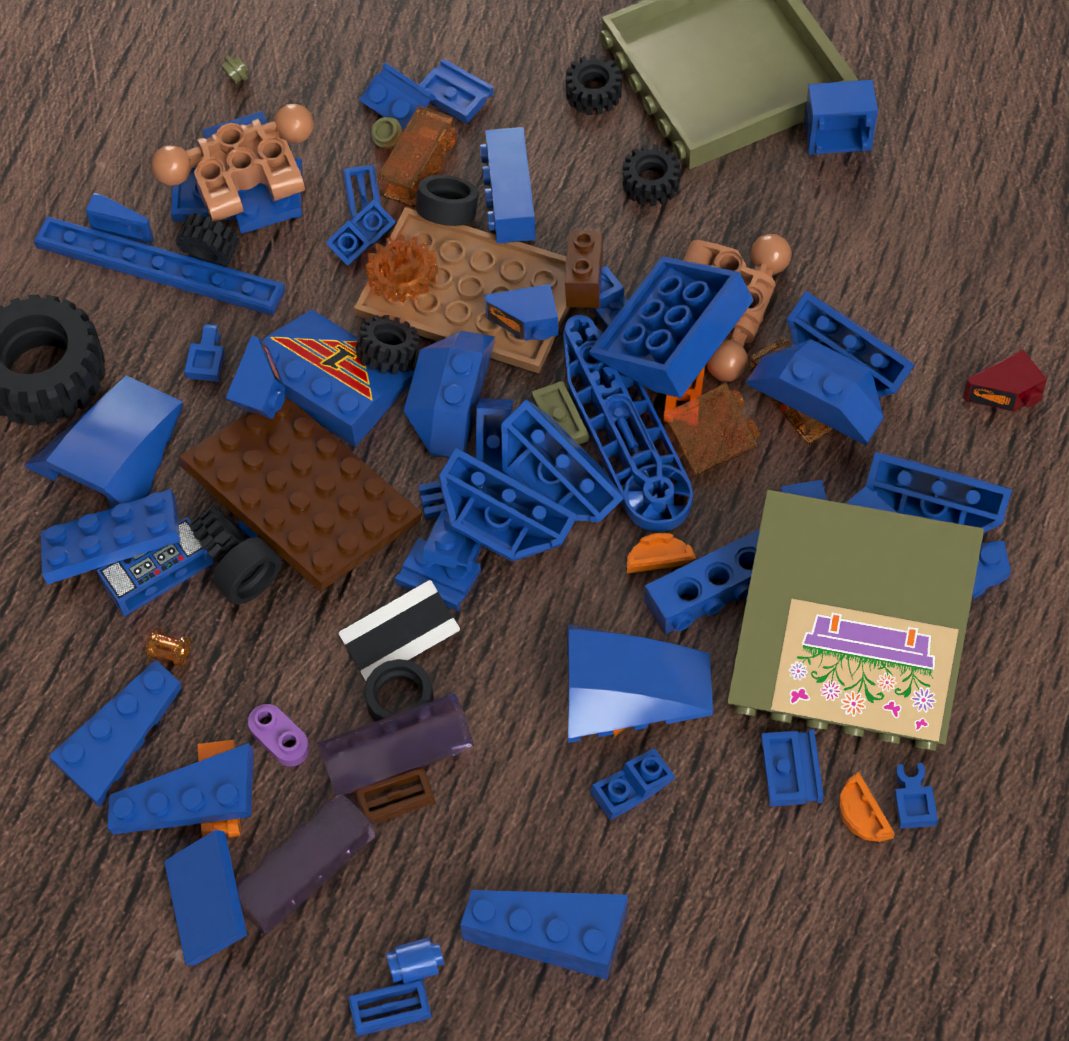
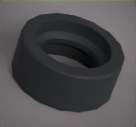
M449 175L429 176L421 180L418 185L415 208L422 218L432 223L445 226L464 225L474 220L479 192L472 183L459 177Z
M259 537L249 538L231 549L220 561L214 572V585L231 603L236 605L247 603L263 593L274 581L282 564L280 556L263 539Z
M402 659L386 661L376 667L366 680L364 694L368 713L376 724L386 730L396 732L412 730L424 723L432 712L434 695L430 677L423 667L412 661ZM392 680H411L420 689L419 702L408 711H387L380 705L378 700L379 690L382 686Z

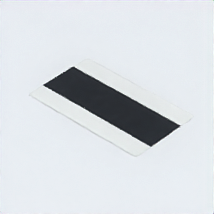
M429 580L341 630L339 636L366 681L372 671L384 662L396 659L409 660L455 634L460 628L434 584Z

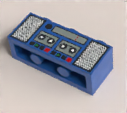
M188 517L179 521L180 542L103 566L97 570L104 589L123 617L214 563L207 549L203 548L199 544L200 541L194 537V533L190 529L191 521Z

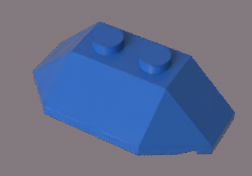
M808 291L804 292L787 318L789 328L791 329L793 345L812 339L870 368L879 398L896 394L915 366L897 349Z
M461 331L420 349L404 413L430 455L449 459L455 448L466 453L495 342L494 336Z
M812 339L763 356L746 382L748 386L866 446L884 418L871 369Z
M524 400L501 423L502 470L510 478L577 514L578 517L575 521L600 522L624 499V496L602 467L552 417L529 400Z
M455 448L438 477L450 527L511 562L561 546L578 517L574 512L458 448Z
M875 452L866 483L870 490L878 492L879 497L897 513L984 528V533L1003 523L1012 492L1010 488L976 477L880 452Z

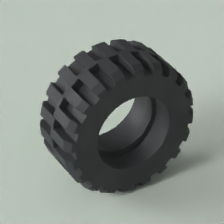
M38 294L28 295V299L20 300L18 297L10 300L11 304L6 307L1 305L0 416L7 415L8 419L15 423H21L22 420H26L27 425L38 426L39 422L46 421L47 425L57 423V419L64 416L68 419L75 415L77 408L84 409L91 402L89 396H95L101 387L99 381H102L105 375L104 353L95 326L90 321L88 314L83 309L77 308L75 303L66 299L60 302L59 297L46 295V298H40ZM40 346H56L66 350L62 359L55 366L44 372L20 374L11 371L14 362L30 349Z

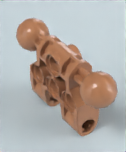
M295 103L286 104L280 108L274 116V121L261 125L259 119L251 121L252 123L248 125L225 124L217 130V133L212 134V137L197 139L198 147L185 151L181 147L167 145L157 150L151 161L152 173L160 183L176 186L185 182L190 176L192 168L196 167L194 175L199 194L209 217H212V221L215 222L244 212L238 191L252 189L259 183L267 186L273 201L305 191L304 182L288 143L300 144L310 137L314 127L313 116L305 106Z
M765 234L758 237L753 243L750 257L755 269L746 267V263L738 250L702 240L690 242L684 256V261L740 272L753 298V302L750 304L753 308H747L706 364L711 375L719 381H734L740 378L746 371L749 359L743 348L744 344L754 340L758 327L763 321L765 310L776 286L772 276L783 272L791 261V248L786 239L778 234Z

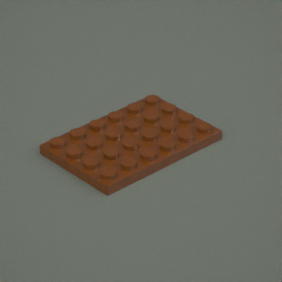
M286 397L281 409L276 411L273 420L248 412L179 456V466L319 591L328 587L421 521L422 512L297 404Z

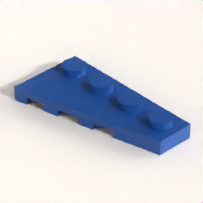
M155 660L49 755L51 762L100 807L106 799L105 794L114 781L117 782L124 773V767L135 751L138 752L144 744L145 736L153 725H157L182 689L180 681Z
M247 743L111 794L109 796L107 829L114 835L251 817L254 748Z

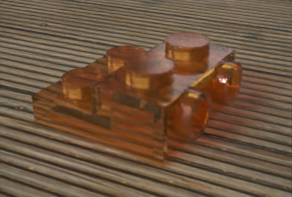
M727 383L665 414L696 476L759 447L756 439L761 437V434L753 418L746 421L741 411V408L745 407L746 404L738 388L731 390Z

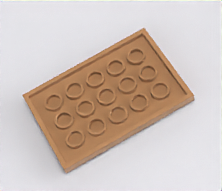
M405 207L354 307L355 316L371 320L376 315L380 319H383V315H389L390 320L398 317L401 318L400 323L403 324L407 321L410 323L409 328L415 327L417 330L416 334H419V336L437 342L461 331L494 336L495 342L491 359L540 373L556 336L545 340L534 339L525 341L487 319L484 295L551 284L558 316L559 331L569 309L566 306L565 294L567 256L521 242L497 243L495 234L466 225L445 226L435 224L422 218L416 210Z

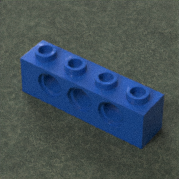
M760 529L645 585L644 602L665 635L674 630H685L694 620L704 615L712 616L721 611L724 605L736 599L741 601L747 598L752 570H746L741 566L754 564ZM722 580L725 584L714 585L711 581ZM683 595H691L695 597V599L691 601H686L681 599L680 597Z

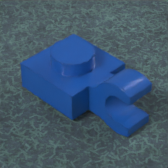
M205 324L201 344H190L184 371L187 379L219 382L225 350L223 346H219L221 334L217 333L218 325Z

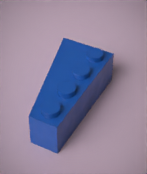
M471 890L460 924L462 939L608 980L628 912V895Z

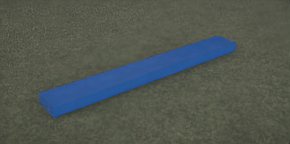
M49 216L45 219L34 240L36 248L272 316H274L286 291L285 284Z

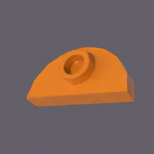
M650 534L642 537L640 542L633 547L631 553L629 552L627 556V574L685 566L695 561L696 556L689 544L686 545L683 541L674 538L673 534Z
M857 772L847 780L840 793L839 812L843 823L853 834L864 840L881 842L894 839V831L861 774Z

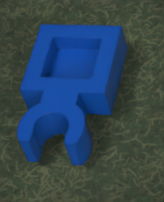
M917 763L915 777L905 775L903 764H899L897 767L896 781L903 787L902 789H895L894 792L899 829L937 825L938 818L932 786L921 787L925 776V768L922 763Z

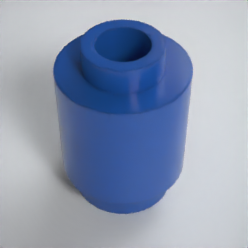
M429 937L395 946V951L386 953L394 983L403 980V983L406 984L438 975L437 966L444 965L439 943L431 944Z

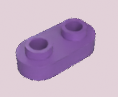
M263 704L252 710L248 717L251 735L280 764L291 767L297 766L306 760L310 749L305 733L278 707L271 704ZM264 717L272 718L268 724L260 723ZM289 740L296 742L291 748L284 747V744Z

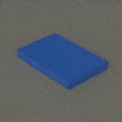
M214 830L164 861L186 965L195 966L247 936L225 831Z

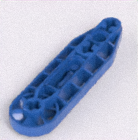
M575 315L568 319L563 331L567 386L572 401L609 478L624 496L621 503L633 523L649 531L662 532L672 530L683 524L691 513L693 503L691 482L643 385L626 375H619L617 370L590 355V349L603 333L595 326L591 318L584 315ZM594 361L598 363L590 364L588 362ZM579 376L585 388L576 393L571 382V377ZM634 385L642 401L633 402L627 388ZM592 403L598 416L589 420L582 404ZM648 412L655 428L646 429L640 415ZM626 419H628V421H629V423H630V425H631V427H632V429H633V431H634V433H635V435H636V437H637V439H638V441H639V443H640V445H641V447H642V449H643L642 452H639V451H638L639 445H638L637 441L634 439V437H633V435H632V433H631V431H630V429H629V427H628V423H627V420H626ZM615 423L621 429L630 451L634 452V455L630 456ZM604 429L611 443L602 447L595 432L596 430ZM661 438L669 455L659 456L653 442ZM617 456L624 470L615 474L609 462V457ZM670 478L677 481L675 485H673ZM626 484L625 491H623L621 485ZM674 493L688 496V504L686 506L674 505ZM669 515H671V517H672L671 519H666V520H665L666 517H668Z

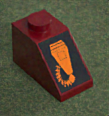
M1022 350L968 378L963 398L966 402L1015 412L1024 406L1027 408L1032 407L1042 399L1047 379L1027 353Z

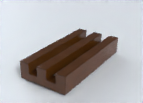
M423 766L354 789L366 826L436 803ZM417 780L421 781V784L403 790H397L388 793L385 796L367 802L365 801V798L415 782ZM424 792H425V794H422V795H419V796H416V797H413V798H410V799H407V800L398 802V801H400V800H403V799H406V798H409V797H412V796H415V795H418V794H421V793H424Z

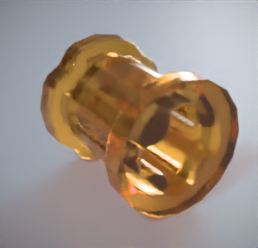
M155 627L147 640L146 657L150 659L160 657L173 661L175 666L182 667L190 652L191 638L185 635L181 638L163 633L162 629Z

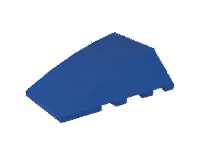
M126 375L24 465L27 469L52 481L60 473L106 495L110 508H114L121 503H129L147 497L153 488L152 481L157 468H160L162 464L164 449L167 442L171 440L183 408V402Z
M567 623L568 743L580 741L581 736L596 733L598 737L613 735V730L633 727L634 730L648 728L649 723L659 721L671 724L713 716L710 653L677 644Z

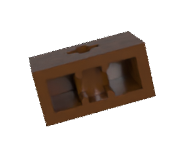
M569 230L565 270L567 307L600 308L604 255L602 230Z

